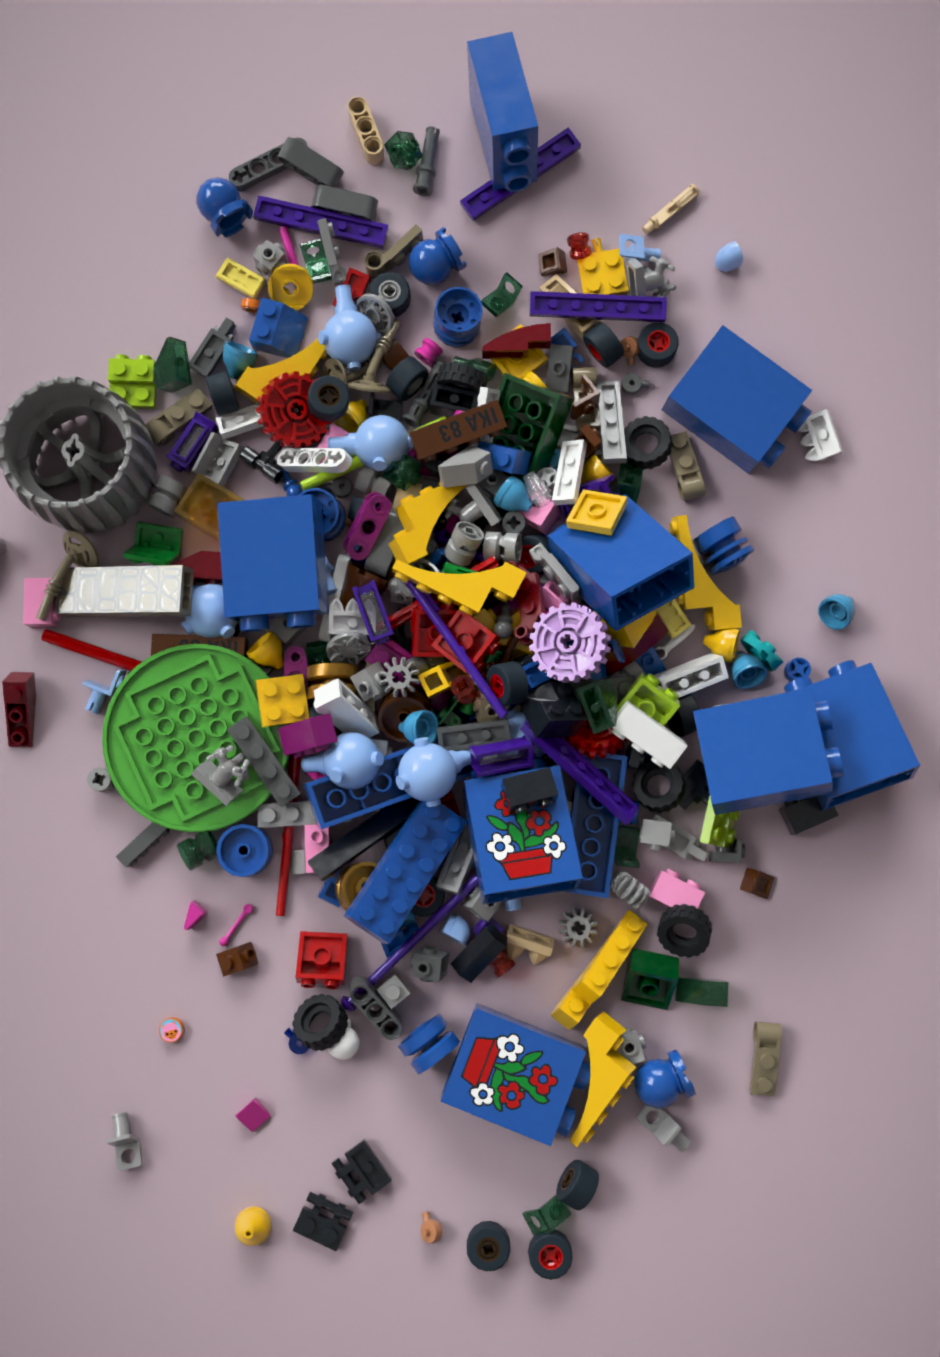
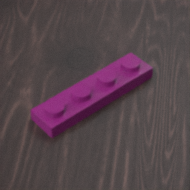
M376 642L364 660L370 665L379 661L385 672L388 673L389 670L383 664L387 662L393 667L392 658L395 657L398 665H400L402 657L384 644L377 645ZM395 672L394 677L396 678L394 681L396 683L406 680L401 673ZM447 690L431 698V707L439 712L447 705V701L453 695V692Z

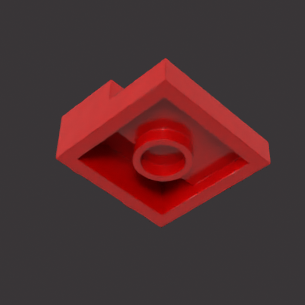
M418 603V607H412L411 631L413 632L412 656L445 657L431 646L440 632ZM444 603L441 604L440 611L437 613L447 625L458 611V608H455V604L447 605Z
M459 609L446 625L460 647H464L465 653L477 670L481 672L486 665L483 662L489 654L492 656L498 651L500 637L473 616H468L459 611ZM439 634L431 646L468 674L445 639Z
M300 931L295 978L297 983H301V987L314 988L315 984H325V988L334 990L339 989V985H345L348 933Z

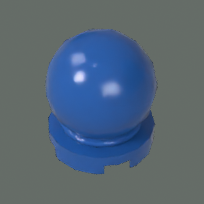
M219 177L208 179L200 186L197 192L196 204L201 215L211 222V229L217 237L220 234H223L225 238L236 234L244 228L242 223L246 218H252L253 210L247 201L241 200L237 187L228 179Z
M445 227L435 232L436 240H423L410 253L409 267L411 273L423 284L437 285L444 282L450 276L452 268L459 272L467 267L465 261L461 263L459 257L463 254L452 235H445Z
M676 1049L667 1053L669 1057L667 1061L661 1059L649 1060L639 1067L635 1075L636 1094L647 1106L657 1109L664 1108L677 1101L680 1093L685 1094L686 1098L696 1095L692 1081H689L686 1074L683 1075L682 1071L686 1070V1067Z

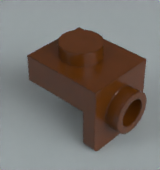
M588 424L580 429L578 437L574 439L585 440L587 444L585 460L597 452L602 443L600 433L594 427L591 429Z
M252 942L216 954L223 977L258 964Z

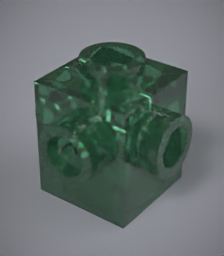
M397 131L384 144L394 168L412 169L423 157L419 143L413 133Z
M403 455L401 460L391 462L390 466L384 470L382 477L397 488L405 491L412 485L416 486L421 479L420 471L423 464L410 455Z

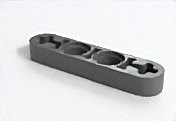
M294 138L307 146V142L304 139ZM284 143L232 169L229 173V181L237 187L238 191H243L288 169L282 163L276 164L273 162V158L279 154ZM256 165H263L265 167L264 172L261 174L254 173L253 169ZM246 171H250L252 178H249ZM240 176L243 181L239 183L236 177Z

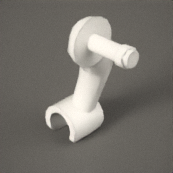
M695 624L688 627L675 638H672L663 647L660 646L655 649V651L661 649L665 651L664 657L660 658L661 661L667 659L668 652L692 633L695 629Z

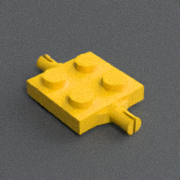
M597 238V245L596 239H592L594 252L577 257L583 294H629L623 257L620 256L619 248L608 251L602 250L601 238Z

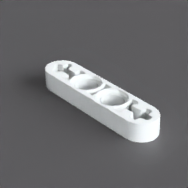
M287 448L279 454L277 464L287 472L341 473L351 466L352 457L341 448ZM309 456L308 460L302 464L304 459ZM324 457H326V459H325L321 464H319L320 461H321Z
M340 554L337 559L333 581L338 591L328 596L329 608L335 598L341 600L346 567L348 563H352L350 556ZM324 614L319 631V640L329 642L332 639V635H328V614Z

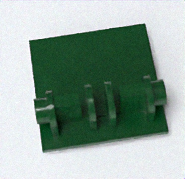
M466 687L464 690L458 689L457 692L455 691L447 701L450 704L449 707H444L438 712L436 718L439 727L460 725L462 723L461 718L452 710L468 691L469 687Z

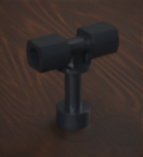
M276 441L267 452L261 451L259 454L247 446L239 455L244 463L253 469L259 468L264 477L274 484H278L285 475L283 470L275 465L274 457L283 448L280 446L279 441Z

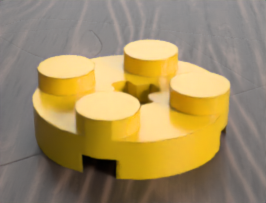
M284 264L274 269L268 281V293L272 300L284 303L297 311L302 309L312 298L314 285L306 268L296 264ZM288 282H292L297 287L293 293H290L289 289L285 288Z

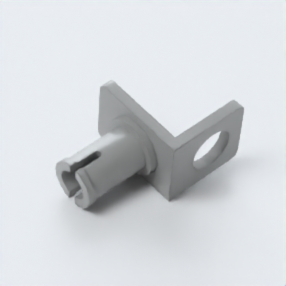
M646 1105L636 1117L663 1145L668 1146L672 1143L681 1152L685 1151L690 1145V1139L680 1132L681 1127L663 1109ZM652 1110L657 1111V1120L653 1123L647 1122V1113Z
M128 1113L114 1114L112 1118L115 1137L107 1139V1144L115 1147L118 1171L142 1166L140 1140L138 1137L130 1134ZM128 1149H132L135 1152V1159L132 1163L126 1164L122 1159L123 1153Z

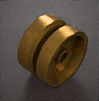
M323 663L308 666L307 680L314 684L307 688V701L314 703V690L337 678L359 698L355 685L350 684L353 683L350 677L358 673V666L346 663Z
M354 863L346 867L338 875L335 883V895L339 904L346 911L360 892L361 885L365 884L377 866L376 863Z

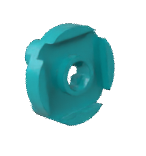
M750 630L740 640L748 653L752 652L754 656L759 658L767 670L774 672L783 663V660L775 654L776 649L768 641L761 642L760 637L753 630Z

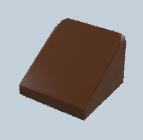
M556 247L538 254L541 276L567 273L565 252L560 248Z
M397 343L386 355H383L382 361L392 371L397 364L410 356Z
M747 868L740 890L768 899L775 877Z

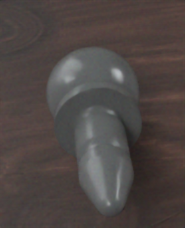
M508 601L503 603L500 616L496 618L494 633L500 639L509 638L513 632V620L510 617Z

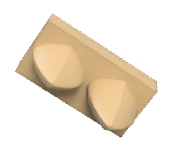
M509 924L506 934L508 937L507 947L505 948L509 961L519 957L525 949H528L530 960L534 965L542 962L547 956H551L555 938Z

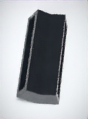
M494 924L486 926L450 964L459 976L472 983L507 947L508 937L499 932Z

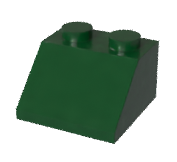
M632 948L627 963L621 1001L668 1010L678 983L679 958Z

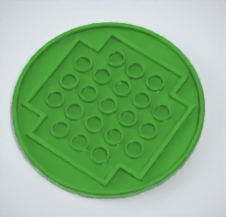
M188 644L168 648L150 656L137 665L124 678L113 694L103 724L102 746L105 764L109 776L122 798L135 811L151 822L184 832H205L225 828L238 823L254 813L272 794L251 763L247 768L249 779L242 780L240 785L243 791L227 806L191 774L196 767L206 761L208 755H212L218 748H226L229 745L234 746L235 749L226 754L228 760L233 759L239 753H243L227 729L246 716L250 718L286 770L290 755L284 756L277 728L290 724L263 728L261 724L255 681L270 677L258 665L243 655L230 649L208 644ZM217 758L211 760L216 766L220 764ZM237 776L232 777V780L235 782Z

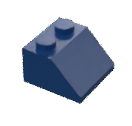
M261 298L249 338L252 348L265 353L290 358L299 352L308 317L284 303Z

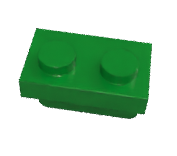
M138 521L136 522L134 545L124 552L123 557L137 564L148 562L152 563V566L170 565L181 556L184 529Z

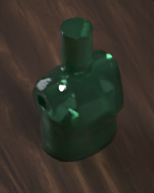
M455 356L453 359V363L466 364L481 370L487 375L488 381L496 373V364L481 358L468 360Z

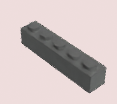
M152 822L116 858L125 867H133L137 864V859L140 856L144 857L149 852L148 849L151 846H156L162 836L165 837L170 833L169 828Z

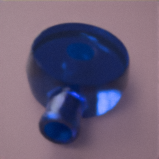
M290 1028L284 1032L289 1038L288 1045L293 1053L302 1055L309 1050L303 1043L302 1045L297 1044V1041L300 1040Z

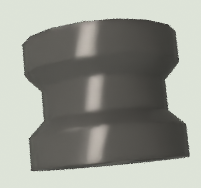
M512 511L503 517L502 531L504 534L507 532L522 534L524 532L525 518L522 514Z

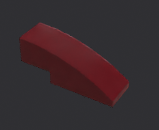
M551 323L521 327L493 339L482 347V359L528 358V349H550Z
M659 614L654 617L635 648L621 646L625 662L620 663L615 655L612 644L607 645L611 648L610 653H606L607 675H611L635 661L668 632Z

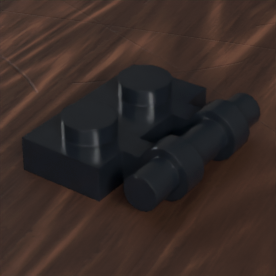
M365 1139L345 1152L344 1155L349 1161L347 1164L344 1165L340 1158L335 1159L331 1163L336 1170V1176L338 1179L343 1180L348 1188V1194L351 1198L354 1197L358 1204L366 1199L362 1190L367 1188L370 1194L373 1195L392 1181L391 1176ZM353 1169L361 1179L358 1183L354 1181L349 1173Z
M310 1191L306 1201L314 1204V1207L310 1209L303 1206L292 1231L331 1250L337 1251L347 1228L339 1220L342 1217L350 1221L354 1212L346 1209V1205L340 1202L338 1205L325 1199V1195L321 1193L317 1195ZM323 1208L333 1213V1218L331 1219L319 1213L320 1209Z

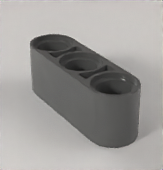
M287 137L277 155V159L283 165L315 185H326L336 188L344 174V171L339 166L291 137Z
M317 185L311 207L374 221L378 200L366 194L326 185Z
M391 509L364 565V570L387 578L395 560L388 544L395 539L393 537L394 534L404 530L397 513L393 509Z
M357 976L353 978L349 985L352 1002L384 1038L388 1040L397 1039L402 1033L400 1015L394 1008L391 1009L375 986L366 977ZM362 987L366 989L362 994L355 992L357 988ZM373 1005L381 1006L378 1011L370 1009ZM389 1022L396 1023L392 1028L385 1026Z

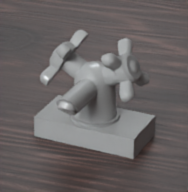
M654 256L650 257V261L656 263L654 271L648 266L644 267L635 258L627 260L629 296H646V291L653 290L652 294L654 296L658 294L659 297L667 296L670 291L676 290L675 284L669 286L670 281L668 278L664 280L663 273L665 268L674 272L675 267L670 265L667 260L657 259Z
M479 483L470 484L466 487L474 499L462 508L458 506L460 498L452 499L445 514L446 519L452 518L455 514L459 516L460 521L472 524L482 516H485L491 526L503 520Z
M233 745L216 749L191 774L226 806L243 791L240 788L242 780L249 779L247 768L250 761L246 759L244 753H239L233 759L228 760L226 754L235 749ZM217 758L220 764L216 766L211 760ZM233 776H237L235 782L232 780Z

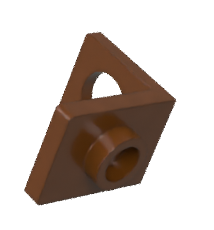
M585 374L581 377L580 388L586 396L572 404L571 418L573 420L584 414L591 413L599 406L600 392Z

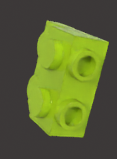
M117 354L115 358H109L108 381L110 383V390L125 399L132 408L156 409L158 365L155 360L148 355H139L138 359H129L127 355Z
M641 673L627 690V694L616 706L612 714L615 716L626 700H628L664 726L680 707L679 695L669 687L665 690L659 686L660 681L654 675L649 673L646 676Z
M709 797L700 842L729 848L730 844L734 843L736 837V830L733 829L735 820L738 821L741 811L715 815L711 797Z

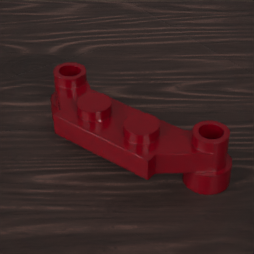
M508 561L507 563L527 572L516 592L521 624L515 628L514 634L522 644L529 647V645L533 644V640L530 639V633H535L536 630L533 627L534 623L541 621L540 615L542 613L546 614L540 577L536 572L530 573L524 565Z

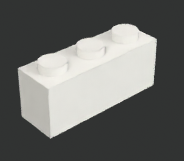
M712 653L654 675L660 681L659 686L665 690L668 687L679 695L678 698L729 678L723 656Z
M338 678L314 690V707L316 711L322 715L331 713L333 725L342 734L357 732L370 738L379 733L377 715Z
M626 700L610 722L611 727L614 728L612 730L613 734L622 740L625 737L633 742L631 746L641 754L645 751L653 756L651 760L661 768L665 765L671 769L688 746L684 740L628 700Z

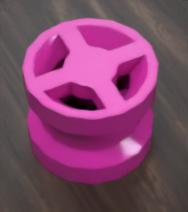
M425 338L422 341L423 345L417 348L414 354L424 364L432 366L435 363L434 359L440 356L443 350L433 340Z

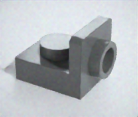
M735 839L732 853H730V848L716 847V852H709V861L741 863V858L745 857V844H742V839Z

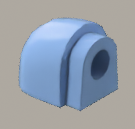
M735 241L725 245L718 251L714 262L719 270L728 272L741 266L743 255Z
M449 914L439 933L466 946L470 938V927L467 921L460 915Z

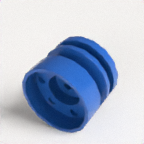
M452 287L442 292L438 297L435 305L433 326L438 339L444 344L452 347H463L472 343L478 336L483 308L477 294L467 288Z
M312 488L300 493L299 495L312 494L322 502V514L326 516L323 520L324 542L338 537L346 524V511L342 503L324 489Z
M734 516L714 525L692 541L699 555L711 552L712 555L704 562L706 566L717 562L709 570L712 575L729 571L745 561L748 555L754 551L752 545L741 549V546L748 542L747 537L735 539V536L742 529Z

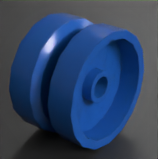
M240 824L232 826L222 834L218 841L216 852L218 862L225 871L234 876L247 877L259 874L267 868L272 860L274 849L272 840L266 831L258 828V826ZM242 848H248V853L246 855L245 853H242Z
M437 1014L419 1025L398 1045V1048L405 1057L411 1056L420 1050L411 1062V1066L417 1074H421L435 1065L460 1043V1040L453 1031H448L438 1037L447 1026V1022L441 1014Z

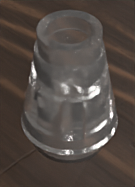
M530 472L523 477L532 504L540 508L552 501V491L535 472Z

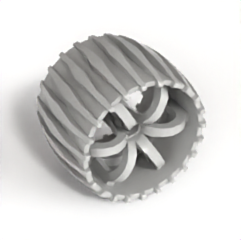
M70 376V378L52 377L53 380L36 382V386L28 391L23 390L19 393L21 396L13 404L10 403L7 407L9 410L5 418L0 421V466L6 482L21 503L33 511L36 516L48 523L65 530H77L83 533L108 531L112 527L125 524V521L134 514L137 515L144 502L148 501L152 486L154 487L157 460L151 435L145 423L131 405L116 392L106 388L104 385L92 380L86 381L76 376ZM84 415L90 418L91 433L88 444L78 434H72L71 440L64 442L53 433L56 428L59 429L61 424L68 420L72 421L76 417ZM102 416H107L119 427L126 442V446L121 450L108 454L98 452L102 439ZM45 440L62 452L69 467L65 472L48 478L36 475L37 457L41 453V447ZM122 462L114 478H111L99 467L111 466ZM92 475L105 485L101 491H96L94 495H92ZM77 478L80 481L81 493L78 501H60L43 491L64 486Z

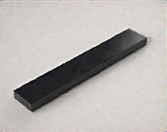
M411 797L384 807L308 860V865L323 882L401 827L419 800Z

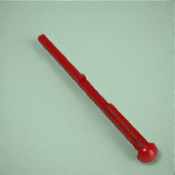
M290 754L288 775L298 788L301 757L294 758V755ZM297 797L290 802H297ZM294 826L284 827V833H282L283 847L276 916H285Z

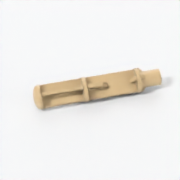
M690 184L687 189L675 199H672L657 214L649 218V222L642 227L643 231L649 234L654 229L660 228L663 223L699 195L698 187Z

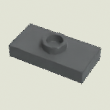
M550 345L546 387L548 389L569 393L574 346Z

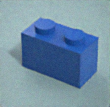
M478 442L477 448L491 452L493 469L511 474L527 475L531 452L492 442Z

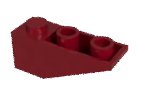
M200 551L170 564L184 565L194 569L193 585H196V582H205V585L222 584L220 552Z
M11 672L2 681L8 746L32 747L36 705L34 672Z

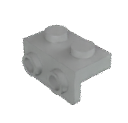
M211 432L192 468V472L203 481L224 488L244 448L237 443L226 439L223 440L217 433Z

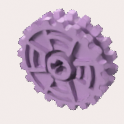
M565 602L560 603L559 608L552 606L549 608L548 614L542 613L540 615L541 621L539 623L535 622L533 625L536 629L535 633H530V639L533 640V644L529 645L530 651L535 652L532 659L540 664L538 667L540 671L547 673L548 677L555 680L558 679L564 683H569V681L580 683L581 678L588 680L591 678L592 672L598 674L601 671L599 665L601 663L606 664L605 654L611 651V648L607 646V642L611 641V636L605 633L608 626L605 623L603 624L600 615L584 605L581 606L573 602L571 605H567ZM568 640H569V641L573 640V641H574L573 646H571V645L567 646V645H566L567 641H568Z

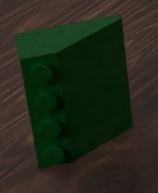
M505 373L499 388L501 390L499 404L507 427L502 429V434L493 437L492 443L531 452L527 475L502 472L508 476L514 475L528 485H537L535 476L542 468L549 467L574 399Z

